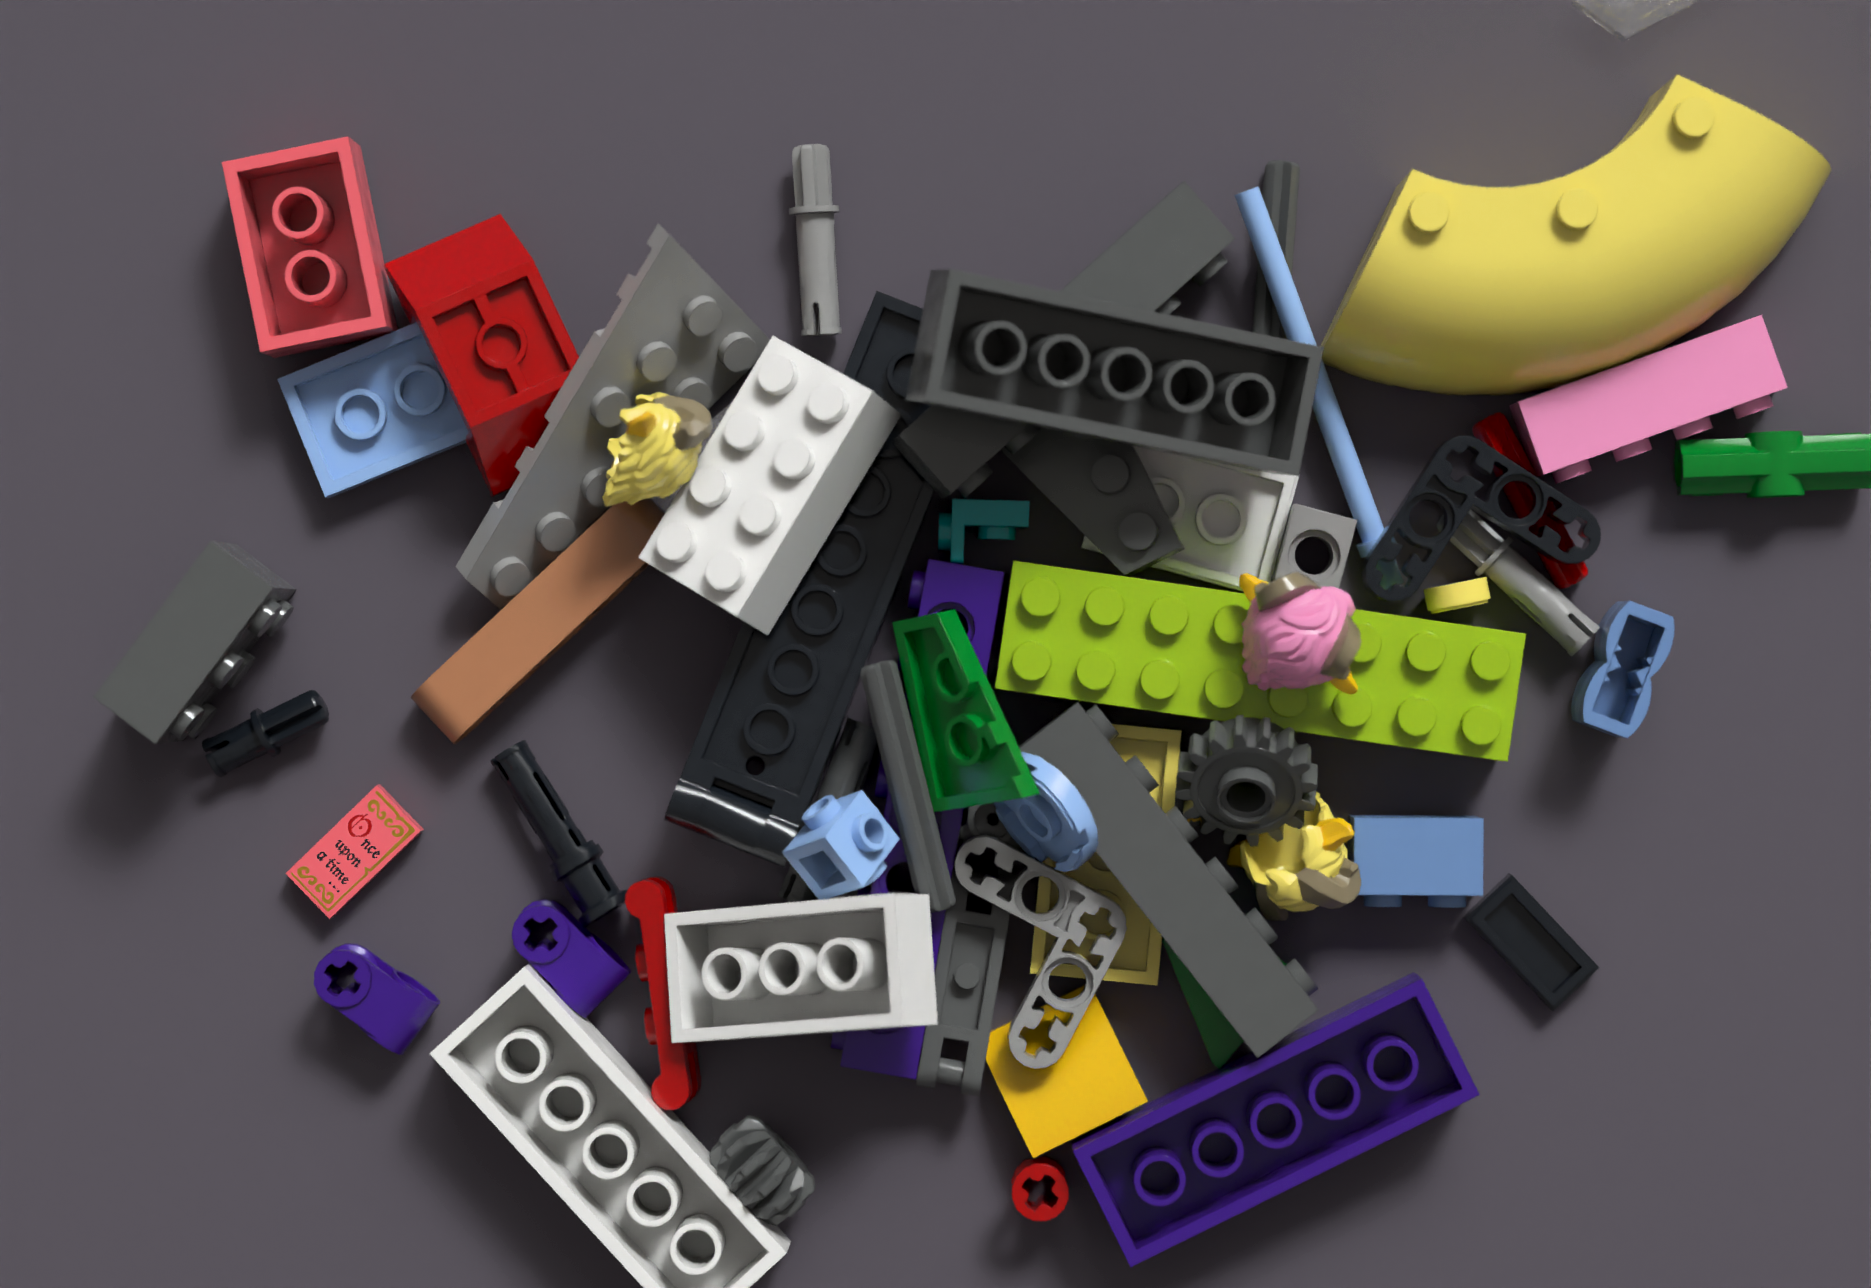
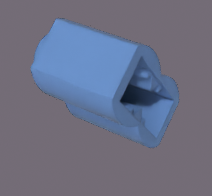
M1619 601L1606 612L1599 624L1600 628L1597 630L1594 640L1595 662L1584 671L1577 682L1572 697L1571 714L1574 722L1614 737L1628 738L1638 729L1647 714L1652 689L1650 677L1662 667L1670 653L1674 639V619L1670 615L1632 601Z

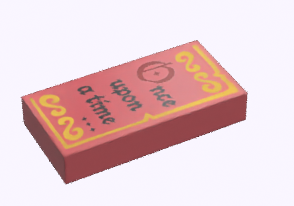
M379 784L293 865L286 874L331 919L424 829Z

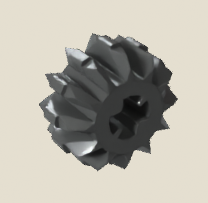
M748 1115L738 1124L734 1123L720 1136L718 1143L709 1153L712 1166L717 1170V1175L728 1185L729 1190L757 1218L762 1219L767 1224L778 1226L788 1216H794L805 1205L808 1197L815 1191V1179L808 1170V1166L798 1157L796 1151L784 1141L782 1136H779L768 1123H764L759 1117Z

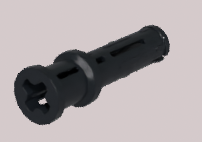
M522 740L499 753L490 762L497 770L501 779L506 783L514 800L546 848L548 855L553 861L550 865L552 870L550 875L555 882L562 881L582 913L579 922L585 928L624 905L627 889L619 890L600 859L603 854L602 848L599 844L595 845L593 840L586 841L551 782L535 760L536 758L528 747L527 742Z

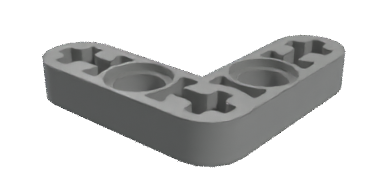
M988 835L973 836L964 841L959 847L954 860L955 873L961 885L973 894L1056 937L1018 1008L1008 1031L1009 1047L1015 1059L1027 1067L1034 1069L1046 1068L1056 1063L1068 1046L1124 939L1127 929L1126 917L1114 900L1099 891L1053 869V867L1040 862L1036 858H1032L1030 855L998 838ZM986 847L995 850L994 863L1010 873L1013 869V861L1017 860L1026 865L1014 879L1009 899L997 894L1004 887V881L988 874L982 878L981 882L970 878L973 869L965 861L970 852L981 855ZM1039 876L1050 878L1056 883L1059 891V897L1054 907L1041 913L1029 910L1024 905L1021 896L1023 886L1027 881ZM1100 907L1109 910L1107 920L1114 927V931L1110 936L1099 934L1095 938L1089 951L1091 954L1101 955V958L1096 966H1092L1081 954L1062 949L1068 939H1071L1075 945L1080 947L1087 932L1086 926L1080 922L1081 916L1084 912L1095 915ZM1071 963L1077 965L1085 974L1086 983L1084 989L1074 998H1059L1049 988L1048 979L1050 973L1060 964ZM1041 996L1054 1009L1071 1012V1015L1066 1023H1063L1056 1015L1053 1017L1047 1033L1049 1038L1054 1041V1045L1050 1050L1045 1047H1039L1033 1055L1025 1051L1027 1042L1020 1035V1031L1024 1026L1035 1029L1039 1025L1045 1011L1043 1008L1033 1007L1036 998Z

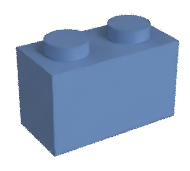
M1348 815V823L1352 825L1354 831L1353 838L1348 841V859L1359 866L1361 886L1358 895H1364V906L1402 907V895H1428L1429 907L1459 908L1466 907V896H1483L1484 818L1474 815Z

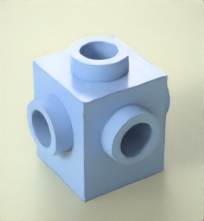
M863 790L838 799H835L833 795H827L811 805L802 816L805 825L782 853L819 900L864 888L874 882L885 871L887 865L883 860L900 838L883 818L878 808L873 805Z

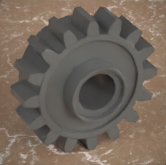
M1236 715V718L1221 723L1216 720L1210 722V729L1203 735L1194 733L1190 737L1189 752H1180L1175 794L1177 799L1184 800V817L1189 819L1201 816L1200 832L1206 835L1219 828L1223 830V842L1229 845L1235 840L1237 834L1246 835L1251 847L1258 846L1259 834L1266 832L1277 842L1283 840L1284 824L1286 823L1291 827L1300 829L1304 826V811H1314L1316 806L1318 764L1311 763L1310 745L1308 743L1298 745L1294 739V729L1291 727L1284 729L1272 723L1271 718L1267 717L1258 719L1244 718L1243 715Z

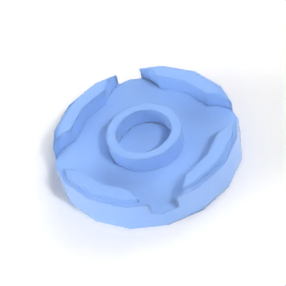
M1021 752L1040 794L995 802L994 805L998 818L1010 836L1032 858L1043 862L1049 857L1056 862V867L1053 869L1058 871L1076 870L1089 860L1098 848V830L1091 811L1076 787L1057 768L1039 756Z

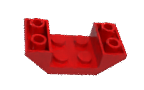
M498 214L387 262L383 266L410 324L417 322L466 425L468 430L465 439L492 497L510 490L520 473L515 467L526 446L535 448L549 424V421L544 416L579 358L533 258L502 215Z

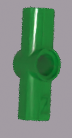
M1769 431L1745 433V438L1675 441V454L1673 457L1677 496H1720L1723 494L1747 493V498L1805 496L1804 491L1871 489V434H1861V432L1803 436L1802 431Z

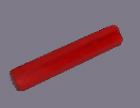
M1501 412L1494 413L1477 422L1472 427L1475 438L1483 441L1538 477L1504 414ZM1494 465L1493 471L1496 477L1502 474V470ZM1518 482L1507 483L1503 490L1517 516L1521 519L1530 512L1533 505V497L1525 485ZM1548 500L1543 516L1529 527V531L1537 536L1540 526H1548L1561 536L1557 547L1564 552L1567 548L1575 546L1566 527L1547 516L1555 509L1553 503ZM1538 553L1555 586L1559 589L1568 588L1580 582L1588 575V568L1584 561L1572 565H1561Z

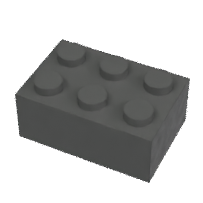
M210 541L94 695V698L155 744L183 741L187 735L196 739L214 718L218 709L211 703L224 685L227 684L234 688L251 669L256 658L249 652L264 633L269 637L274 636L287 621L294 609L288 603V600L297 589L237 544Z

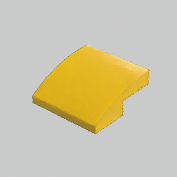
M1085 984L1059 998L1071 999L1078 996L1084 989ZM1094 994L1062 1056L1056 1063L1046 1068L1034 1069L1027 1067L1015 1059L1010 1050L1008 1031L1012 1021L990 1031L986 1062L1033 1158L1148 1102L1096 994ZM1048 1003L1040 1006V1008L1044 1009L1045 1013L1039 1025L1035 1029L1024 1026L1020 1031V1035L1027 1042L1025 1051L1034 1055L1039 1047H1045L1050 1050L1054 1045V1041L1049 1038L1047 1032L1053 1017L1056 1015L1063 1023H1066L1071 1012L1054 1009Z

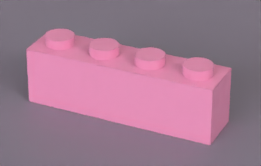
M1759 315L1518 401L1509 407L1527 457L1537 476L1551 472L1555 484L1592 471L1588 459L1612 451L1615 461L1618 462L1652 450L1648 437L1670 429L1673 430L1676 441L1711 429L1713 426L1709 416L1733 407L1736 419L1773 407L1770 394L1788 387L1763 317Z

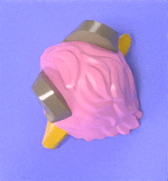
M1293 572L1279 577L1270 583L1248 573L1241 574L1239 586L1251 603L1247 611V618L1242 622L1244 629L1242 635V642L1244 644L1242 655L1245 658L1242 668L1247 673L1249 685L1257 684L1259 689L1265 691L1270 687L1273 689L1282 687L1287 689H1304L1329 681L1340 691L1349 695L1355 694L1358 685L1352 677L1350 664L1361 646L1360 630L1351 619L1356 609L1350 594L1332 586H1320L1300 572Z

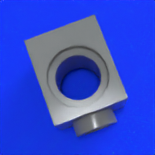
M1296 503L1291 505L1271 580L1293 572H1300L1320 586H1332L1339 589L1357 520ZM1305 538L1320 540L1328 550L1329 560L1327 566L1319 574H1307L1296 564V547Z

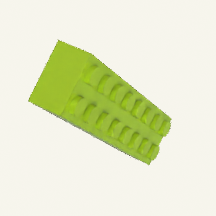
M1013 561L995 689L1218 721L1234 719L1236 715H1243L1244 718L1258 719L1267 717L1271 718L1272 723L1284 729L1291 727L1295 732L1508 762L1526 638L1525 633L1356 609L1351 619L1360 630L1361 646L1350 664L1352 677L1358 685L1355 694L1349 695L1334 687L1329 681L1304 689H1287L1285 687L1273 689L1270 687L1263 691L1258 688L1257 684L1249 685L1247 673L1242 668L1245 662V658L1242 655L1244 649L1242 622L1247 618V611L1251 604L1244 593Z

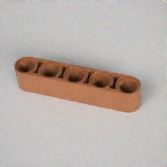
M651 498L639 500L633 505L628 504L627 501L613 505L437 669L412 694L411 699L454 745L461 741L649 566L648 563L638 557L665 513Z

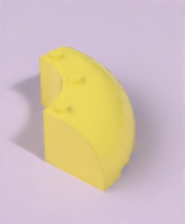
M1677 74L1650 96L1636 122L1624 138L1607 155L1589 166L1566 176L1525 186L1487 188L1461 185L1437 179L1412 169L1395 188L1320 346L1324 347L1322 354L1323 363L1362 379L1412 390L1430 391V393L1447 395H1512L1560 387L1656 353L1702 325L1735 299L1776 258L1810 211L1831 173L1830 164L1814 147L1783 126Z

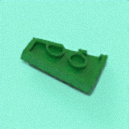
M956 610L892 622L916 742L934 812L1020 799L1040 794Z

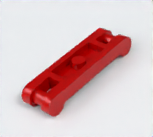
M653 876L636 882L628 888L625 894V905L633 916L640 919L643 943L636 946V966L641 982H649L652 1007L645 1008V1031L649 1044L657 1045L661 1074L654 1080L651 1094L654 1102L659 1107L665 1110H675L681 1108L698 1095L701 1089V1075L696 1042H671L664 914L678 913L673 885L669 880L661 876Z

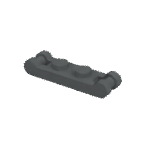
M966 861L973 869L970 878L981 882L986 874L992 875L1005 882L1004 887L997 894L1006 899L1010 898L1011 888L1014 879L1017 877L1018 869H1012L1010 873L998 867V872L975 869L973 868L974 862ZM954 864L951 882L956 902L954 906L946 909L935 971L938 1025L926 1026L916 1086L935 1089L936 1083L961 1087V1094L979 1097L1010 912L992 904L990 915L965 911L968 893H973L961 885L956 876ZM943 1038L967 1042L966 1060L959 1061L940 1057Z

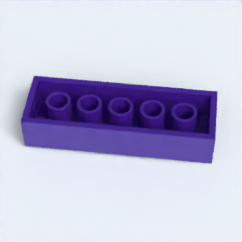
M1412 972L1289 1033L1257 1058L1252 1051L1222 1066L1220 1069L1218 1068L1072 1140L1071 1143L1073 1152L1130 1267L1480 1094L1423 979Z

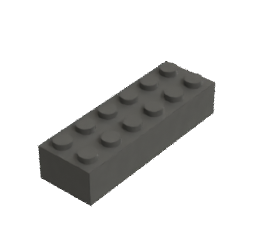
M954 269L930 270L906 400L1271 474L1299 476L1324 347Z

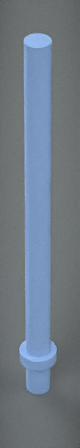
M1259 186L1234 195L1287 340L1317 346ZM1321 360L1312 408L1352 517L1357 520L1356 527L1362 542L1356 546L1360 557L1364 558L1383 532L1384 526L1323 360ZM1393 536L1391 541L1393 543H1396L1395 538ZM1396 559L1391 562L1378 561L1376 568L1383 574L1379 584L1387 590L1393 584L1401 585L1404 583Z

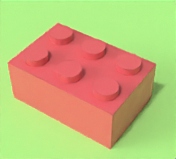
M347 136L222 162L261 353L277 358L380 337L398 330L387 274L383 267L384 259L362 150L359 144Z

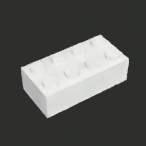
M772 336L699 456L693 477L681 486L638 558L768 636L902 414L874 391Z
M889 893L664 914L672 1043L712 1042L938 1025L929 894Z

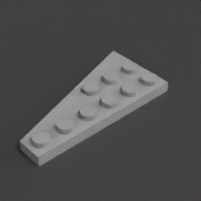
M657 224L647 241L652 250L638 274L633 276L628 273L616 295L622 301L606 328L594 331L544 417L549 421V424L535 448L526 446L515 467L520 473L505 499L493 502L455 566L470 584L500 610L610 507L604 505L602 498L606 492L605 484L608 480L606 472L610 469L614 460L606 448L609 439L618 438L626 433L627 425L619 419L620 410L631 409L637 406L635 403L637 395H650L656 392L692 399L704 405L708 410L758 361L770 341L761 329L659 224Z

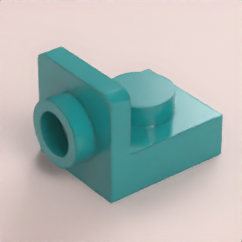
M952 499V513L939 512L938 551H951V563L964 565L965 527H977V539L1015 540L1016 528H1029L1030 501Z

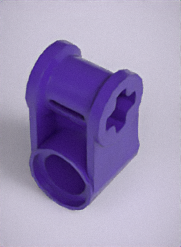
M549 899L533 901L523 909L514 922L512 939L516 950L548 981L555 993L570 1008L584 1018H587L631 974L627 964L609 945L597 935L591 933L586 927L583 928L579 920L557 901ZM548 917L557 924L552 933L557 942L553 944L545 938L536 944L529 937L534 928L529 919L533 918L535 921L542 923Z
M345 943L335 947L319 961L314 971L315 989L325 1003H328L356 1023L374 1041L399 1055H403L440 1004V1000L420 982L396 970L368 950V948L359 944ZM349 961L358 968L354 974V979L361 985L352 982L344 989L336 983L340 973L333 965L341 968Z

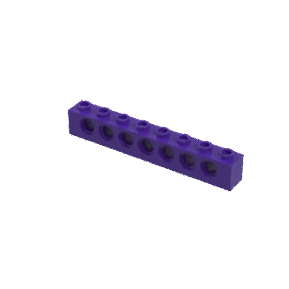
M928 559L926 572L917 570L913 572L907 608L919 610L918 617L939 613L946 609H953L962 613L968 623L967 636L985 675H987L1004 572ZM898 657V670L902 672L900 658ZM905 690V698H906V702H907V706H908V710H909V714H910V718H911V722H912V717H911L910 707H909V703H908L907 693H906V690ZM882 759L879 766L875 797L886 798L883 818L900 840L883 860L887 865L885 871L872 882L871 887L866 886L858 889L857 896L894 893L887 883L888 871L895 864L907 862ZM963 808L934 812L950 878L952 876ZM946 910L930 913L934 974ZM925 1026L834 1032L831 1048L843 1050L841 1067L916 1080Z

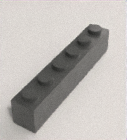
M1183 181L1059 292L1170 315L1181 304V301L1174 293L1191 278L1200 287L1228 262L1221 251L1235 238L1190 186ZM931 405L891 442L942 499L952 494L956 489L965 498L993 473L986 464L988 460L1003 447L1013 455L1041 429L1037 426Z
M1076 701L1019 746L1020 751L1041 757L1057 768L1076 787L1089 807L1098 830L1097 854L1256 1057H1260L1319 1011L1309 997L1319 988L1295 958L1284 966L1269 945L1279 937L1258 910L1254 907L1244 915L1229 894L1239 886L1218 859L1214 857L1204 864L1193 850L1190 843L1199 835L1178 808L1174 806L1164 813L1153 799L1150 792L1158 787L1159 784L1138 757L1134 755L1127 762H1124L1113 748L1110 741L1117 737L1119 733L1095 704L1085 712Z

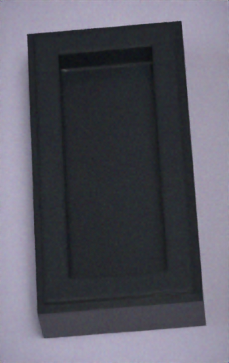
M1512 874L1506 875L1463 916L1552 1011L1599 969V966Z

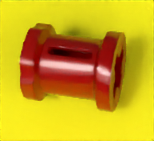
M1047 1156L1023 1160L1016 1167L1012 1176V1200L1016 1209L1024 1217L1033 1221H1048L1057 1217L1065 1209L1069 1199V1186L1063 1167L1056 1160ZM1045 1174L1052 1177L1051 1191L1054 1193V1196L1051 1199L1044 1195L1039 1196L1035 1202L1028 1199L1029 1187L1025 1182L1028 1178L1040 1181Z

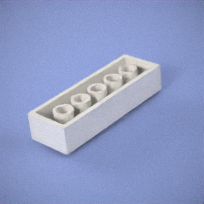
M530 963L524 966L430 1053L437 1063L643 1288H750L787 1254L791 1243L790 1239L778 1226L765 1223L762 1219L757 1218L747 1206L743 1205L741 1200L729 1190L728 1185L717 1175V1170L710 1161V1152L672 1110H665L654 1102L651 1087L587 1018L576 1013L555 993L548 981Z

